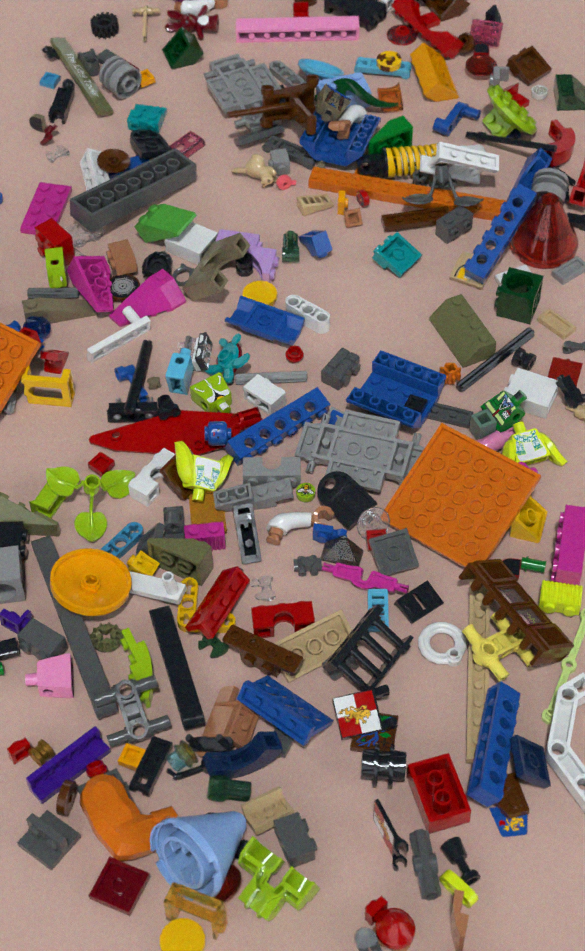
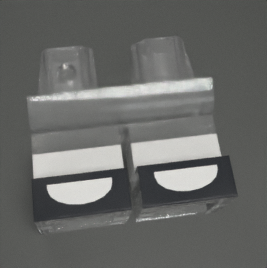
M207 332L200 333L198 338L186 336L184 342H178L177 351L180 353L181 348L191 350L190 356L193 363V371L208 370L213 343Z

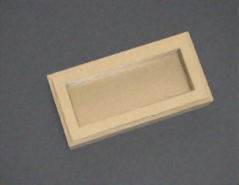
M551 308L547 309L537 318L540 324L563 340L576 331V326Z

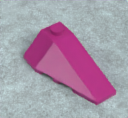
M74 256L67 268L73 285L96 312H112L111 269L105 256Z

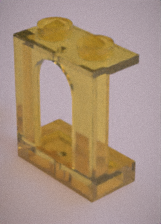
M176 882L172 883L163 901L166 920L171 922L178 918L181 911L211 922L213 939L217 940L219 934L224 933L228 923L224 902ZM183 895L216 908V911L185 900Z

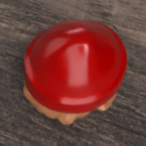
M389 908L383 911L373 927L379 944L384 948L394 951H407L416 933L413 919L406 911L400 908Z

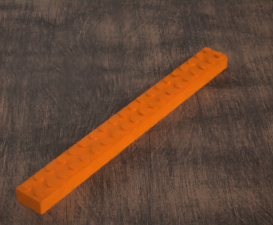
M313 167L308 180V188L339 193V190L346 191V195L356 196L357 191L364 189L368 193L369 199L423 209L448 206L449 212L459 207L454 204L455 198L451 190L434 188L431 196L433 201L426 204H412L403 200L402 196L428 194L431 187L320 167ZM456 192L459 197L484 198V201L475 205L464 206L473 213L474 218L492 221L495 216H499L501 213L500 208L506 202V200Z

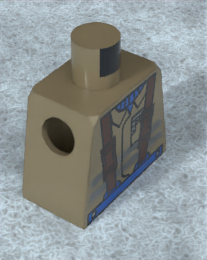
M325 84L317 95L315 111L322 115L321 119L325 122L337 121L352 100L328 84Z

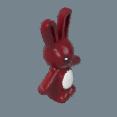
M207 5L202 6L197 16L191 13L182 14L174 10H168L167 16L180 22L166 24L165 30L167 32L178 31L181 27L188 31L196 29L198 39L203 40L202 30L218 32L219 16L218 14L213 16L205 15L208 10Z

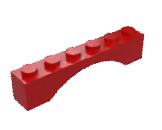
M395 0L391 5L395 9L394 13L399 17L403 16V21L408 25H413L412 29L418 34L421 33V37L424 40L430 41V45L434 49H439V53L443 57L454 59L464 46V43L448 31L438 32L429 30L422 20L419 3L416 0Z

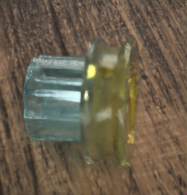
M180 740L179 745L175 744V750L167 756L171 767L178 772L186 766L191 768L193 763H198L197 755L184 740Z

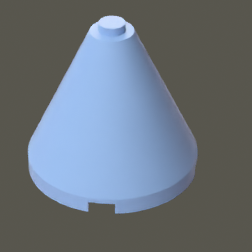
M230 811L166 818L159 822L151 831L150 848L151 851L155 849L160 860L156 862V865L164 879L177 893L190 901L197 898L201 899L200 903H206L213 899L221 890L246 830V819L241 813Z

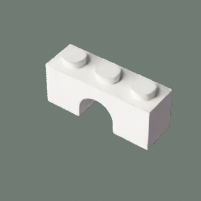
M165 448L156 453L152 461L145 465L141 472L129 482L130 497L149 507L160 495L159 484L155 480L164 477L159 470L175 454Z

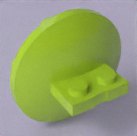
M498 84L496 86L490 85L487 88L494 108L482 121L492 131L491 133L494 136L506 137L514 128L530 135L536 133L537 128L535 124L537 122L531 116L528 117L529 112L523 106L520 108V105L511 99L513 96L508 91L504 92Z

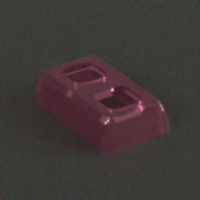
M189 131L172 143L170 148L176 149V147L182 144L185 148L178 151L189 158L206 144L202 137ZM192 137L195 141L189 142L188 139Z

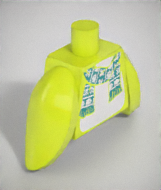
M523 421L513 424L515 434L509 437L502 449V455L517 463L522 461L527 466L546 461L547 459L559 466H563L568 462L546 434L538 432L536 428L526 430Z
M177 441L174 443L178 475L183 482V487L193 490L192 501L203 502L204 493L214 492L223 484L234 458L227 454L216 461L192 455L183 441Z

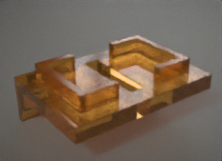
M399 82L394 87L377 88L379 100L398 103L396 107L380 108L381 112L403 110Z

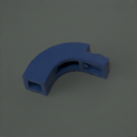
M276 731L258 732L248 744L239 749L228 752H206L202 758L209 776L222 775L223 780H228L260 770L271 763L283 751V747Z

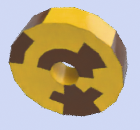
M384 51L377 56L376 64L382 71L393 72L401 67L402 58L397 52Z

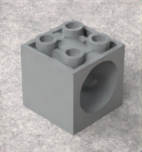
M18 545L0 548V604L26 601L24 567Z

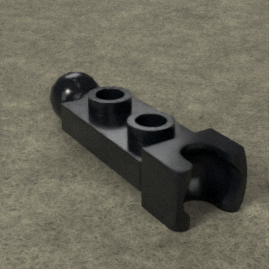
M65 79L62 82V87H58L53 104L48 112L50 123H54L56 119H61L62 124H65L67 121V114L75 94L74 82L71 79Z

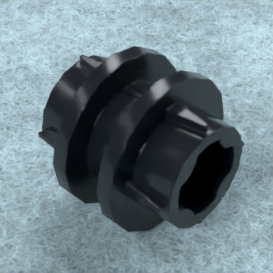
M375 743V749H363L361 778L373 780L374 787H377V779L388 780V788H392L393 781H405L406 752L396 751L395 744H391L390 751H379L380 743Z

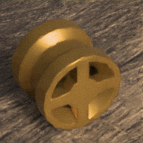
M43 739L38 741L36 747H31L28 750L31 758L39 766L44 765L45 760L55 756L53 749Z

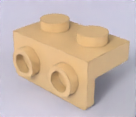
M280 786L241 805L246 822L255 835L274 827V820L294 813V809L284 798Z

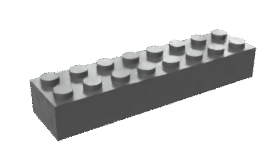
M174 148L71 198L70 216L90 232H93L196 181V164Z

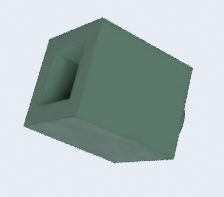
M485 409L471 415L469 430L479 440L496 431L497 421L489 410Z

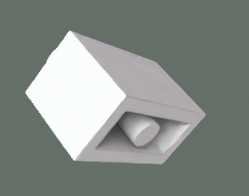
M259 374L243 386L244 399L254 406H258L260 410L269 416L286 404V392Z

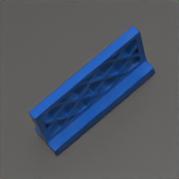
M268 675L253 683L250 680L245 681L237 697L238 701L303 746L308 744L312 736L330 727L334 721Z

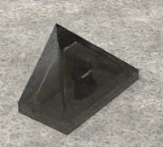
M343 535L325 543L321 561L359 567L363 550Z

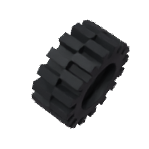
M101 12L100 15L97 13L96 16H93V19L91 18V30L95 37L98 36L99 39L102 37L106 39L108 37L110 39L111 36L115 37V34H118V18L113 13L109 14V12H106L104 14V12Z

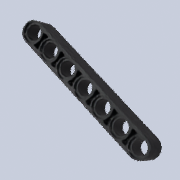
M167 605L149 610L183 728L185 731L206 726L170 606Z

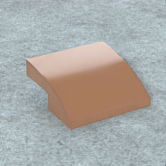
M457 889L454 892L451 912V934L456 951H463L469 915L461 913L464 891Z

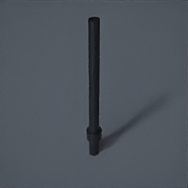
M466 132V138L477 139L479 142L489 141L533 149L542 148L552 152L557 150V145L488 135L486 132Z

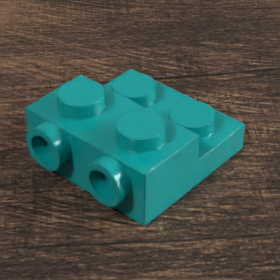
M135 104L134 109H131L127 118L128 130L148 129L160 133L167 114V108Z
M396 232L393 236L389 235L383 241L384 244L382 246L379 244L373 250L374 255L372 259L384 270L388 267L400 278L421 258L422 254Z

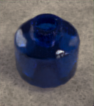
M30 316L23 324V327L37 331L38 336L42 339H45L51 331L50 322L43 316Z

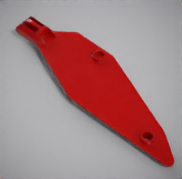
M258 406L237 413L180 410L179 416H169L166 420H161L159 416L92 435L89 437V442L113 451L156 454L165 448L176 454L174 443L183 441L194 455H201L225 447L210 446L208 441H205L204 428L208 426L210 421H225L227 427L231 428V438H233L241 430L248 429L263 419L261 418Z

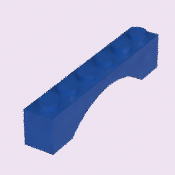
M539 148L527 158L513 187L516 188L518 184H521L531 189L535 173L540 169L548 168L552 158L542 148ZM520 203L513 204L515 207L521 206Z

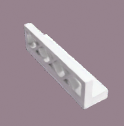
M87 148L80 161L86 191L110 180L108 172L103 171L97 164V157L102 151Z

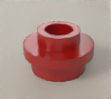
M294 345L287 349L285 356L288 361L295 363L303 359L304 353L299 346Z
M102 760L90 762L87 764L86 775L94 777L104 774L108 770L107 766Z

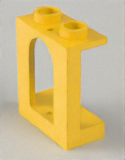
M30 366L26 368L25 373L21 377V382L25 386L24 395L27 396L29 404L72 407L75 390L71 369H63L61 378L34 376L31 374ZM34 387L61 389L62 398L33 395Z

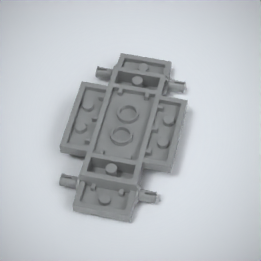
M239 54L209 62V67L212 71L204 73L206 85L224 114L229 111L262 106L263 95L261 94V86L272 85L274 90L282 89L265 63L255 65L254 58L246 61L244 58L241 59ZM262 113L241 116L242 119L234 121L236 128L246 125L251 133L265 129L260 126ZM282 120L273 121V126L282 125Z
M345 410L340 426L328 424L331 415H326V413L323 414L321 423L305 422L294 456L308 462L305 470L308 474L309 472L313 474L315 464L327 465L325 475L334 471H341L351 476L363 489L380 493L385 476L386 479L398 481L400 483L399 486L423 452L424 447L419 445L422 437L420 433L418 435L414 433L412 442L397 439L401 425L400 421Z

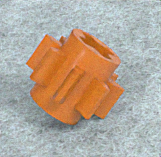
M446 362L444 367H440L439 372L446 375L445 384L454 385L456 380H461V367H457L455 363Z

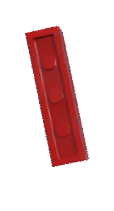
M238 566L222 570L185 628L188 632L200 630L207 639L214 638L250 581Z

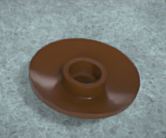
M107 149L98 155L97 164L105 172L119 173L129 167L130 157L122 150Z

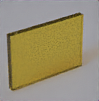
M205 492L203 502L192 501L193 494H190L188 500L191 525L223 522L224 533L227 534L225 511L216 510L213 492Z

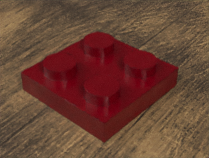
M109 856L88 895L89 899L130 916L150 878V873Z

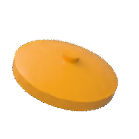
M85 548L66 553L55 562L50 574V589L54 598L64 608L80 615L100 616L109 614L119 609L126 602L131 590V575L126 565L113 554L99 549Z

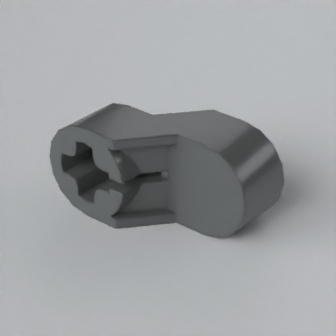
M363 927L356 931L354 939L358 951H369V947L371 951H382L373 930Z

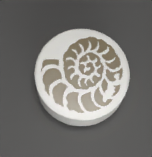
M536 85L532 88L531 96L534 99L543 100L547 97L548 89L543 85Z

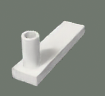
M131 306L125 307L122 313L131 324L88 348V361L92 364L150 331L151 320L147 315L140 318Z
M129 571L132 582L130 593L180 605L187 587L186 584L176 582L172 572H165L162 574V578Z

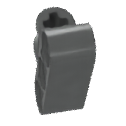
M183 506L163 507L164 537L185 538Z

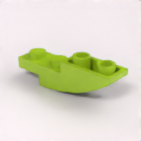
M129 627L121 630V646L124 651L128 650L130 654L128 655L130 662L128 679H136L137 681L152 676L151 658L145 641L136 643ZM154 688L143 691L139 695L140 701L144 703L146 709L151 707Z

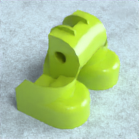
M252 836L240 853L238 865L251 874L253 878L238 899L244 903L246 909L250 907L257 913V918L263 917L267 921L273 920L286 902L299 911L307 902L313 900L320 887L315 882L309 881L292 866L283 877L282 882L275 888L272 887L268 881L271 875L277 874L285 861Z

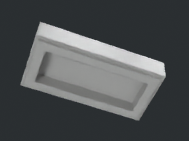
M576 256L551 272V276L564 285L585 272V262Z

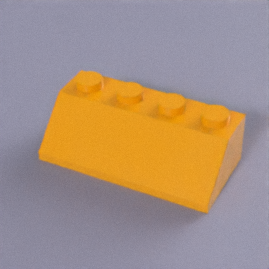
M426 43L420 44L410 56L412 59L411 63L416 70L415 73L420 80L419 84L423 88V95L435 102L457 99L459 95L444 57Z

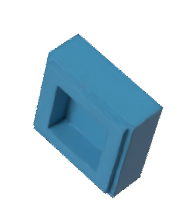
M46 72L39 81L40 86L55 89L61 80V76Z

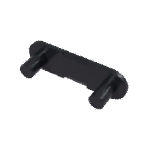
M188 734L185 737V740L189 743L188 748L192 752H226L233 746V739L231 737H223L221 734L216 735V737H193L191 734Z

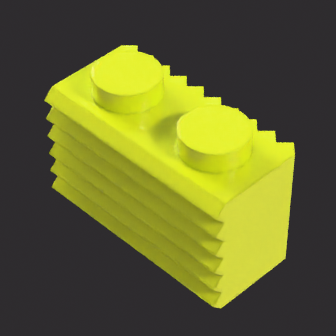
M542 580L539 598L540 609L545 613L558 612L566 616H579L583 586Z

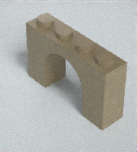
M241 233L212 242L182 290L192 301L221 293L228 279L219 269L230 261L244 257L251 245Z

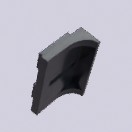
M427 580L397 599L394 606H397L404 613L412 625L443 605L444 602ZM414 594L418 597V599L420 600V602L423 604V606L425 607V610H423V608L420 606V604L418 603V601L415 599V597L413 596Z

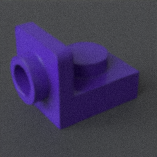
M4 608L0 612L1 625L16 634H19L32 619L31 611L28 609L21 617L16 612H10Z

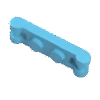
M358 57L356 59L355 73L401 76L403 79L410 77L412 68L410 62L402 61L401 67L398 70L385 72L377 67L376 58Z

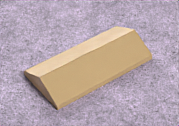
M342 609L274 643L303 657V662L294 675L281 670L288 683L322 666V663L337 650L352 631Z

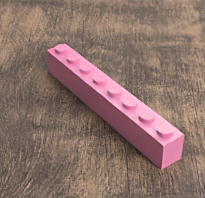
M359 16L236 19V43L359 40Z

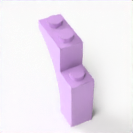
M219 229L216 241L241 233L251 245L246 253L252 255L253 268L259 273L262 281L271 283V280L275 279V267L279 265L277 249L263 248V242H260V234Z

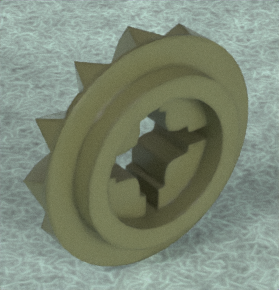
M110 622L107 624L100 623L97 628H93V632L90 634L94 648L101 652H110L117 649L121 645L122 629L117 624L112 625ZM108 633H110V638L106 637L105 639H103L102 634L107 635Z

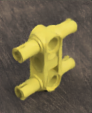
M494 613L490 618L500 632L485 639L481 637L473 624H470L463 629L462 633L472 645L473 660L478 665L489 668L498 679V682L510 675L499 661L500 659L514 652L529 667L535 655L530 648L524 651L520 649L519 645L525 638L524 633L519 630L516 635H508L507 629L511 623L506 617L503 620L497 621Z

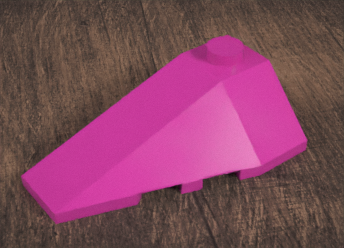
M161 269L146 279L109 314V318L119 327L131 324L122 313L123 309L127 306H131L140 318L146 315L154 317L159 312L175 310L186 303V299L175 279L164 269Z

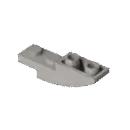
M290 478L253 487L251 483H246L213 492L216 510L232 511L233 506L248 503L253 504V510L277 506L276 501L294 497Z

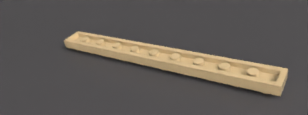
M470 579L469 625L473 624L481 637L486 639L490 637V605L484 606L482 600L488 593V590L482 586L479 591H472L470 585L474 579ZM469 641L466 763H473L487 690L489 689V668L480 666L473 660L472 645Z

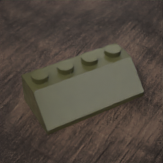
M462 294L446 299L429 317V321L462 368L484 361L495 353V339Z

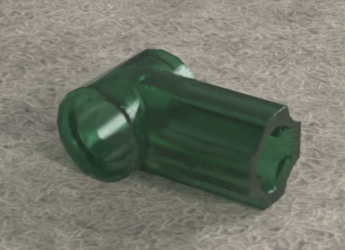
M287 231V233L283 234L282 262H299L298 234L294 231Z
M224 775L209 776L207 799L212 801H225L226 799L249 801L251 782L229 779Z

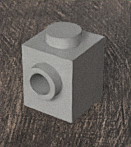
M286 148L270 150L268 166L276 171V176L290 174V160Z

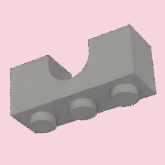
M243 457V484L251 483L253 487L285 478H290L292 488L298 487L301 484L300 457H281V465L276 469L265 468L262 464V457Z

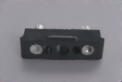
M148 397L147 402H137L135 412L131 415L125 413V403H121V398H118V400L116 398L115 403H109L107 419L109 423L143 421L158 416V404L153 402V397H151V401L150 397Z

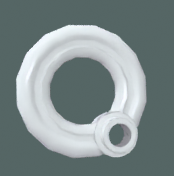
M435 622L429 624L421 631L418 637V648L428 661L455 667L462 661V656L467 648V642L462 630L456 625L448 622ZM445 633L453 638L454 648L447 650L446 653H439L432 649L430 640L436 634Z

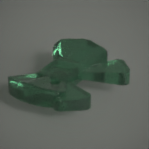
M216 635L212 639H207L203 636L202 640L198 641L199 650L209 645L213 647L210 654L212 659L224 655L229 649V645L221 642Z

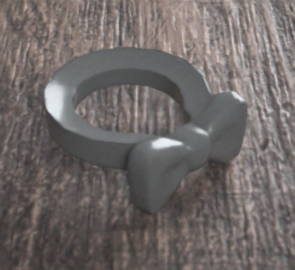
M182 263L180 268L173 272L172 277L178 286H184L187 281L179 282L176 279L177 275L183 271H188L190 277L195 269L187 267Z

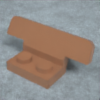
M224 686L220 689L202 737H216L218 734H221L223 737H231L233 739V746L238 749L250 742L259 715L240 701H235L239 688L236 686ZM206 752L196 753L200 758H202Z

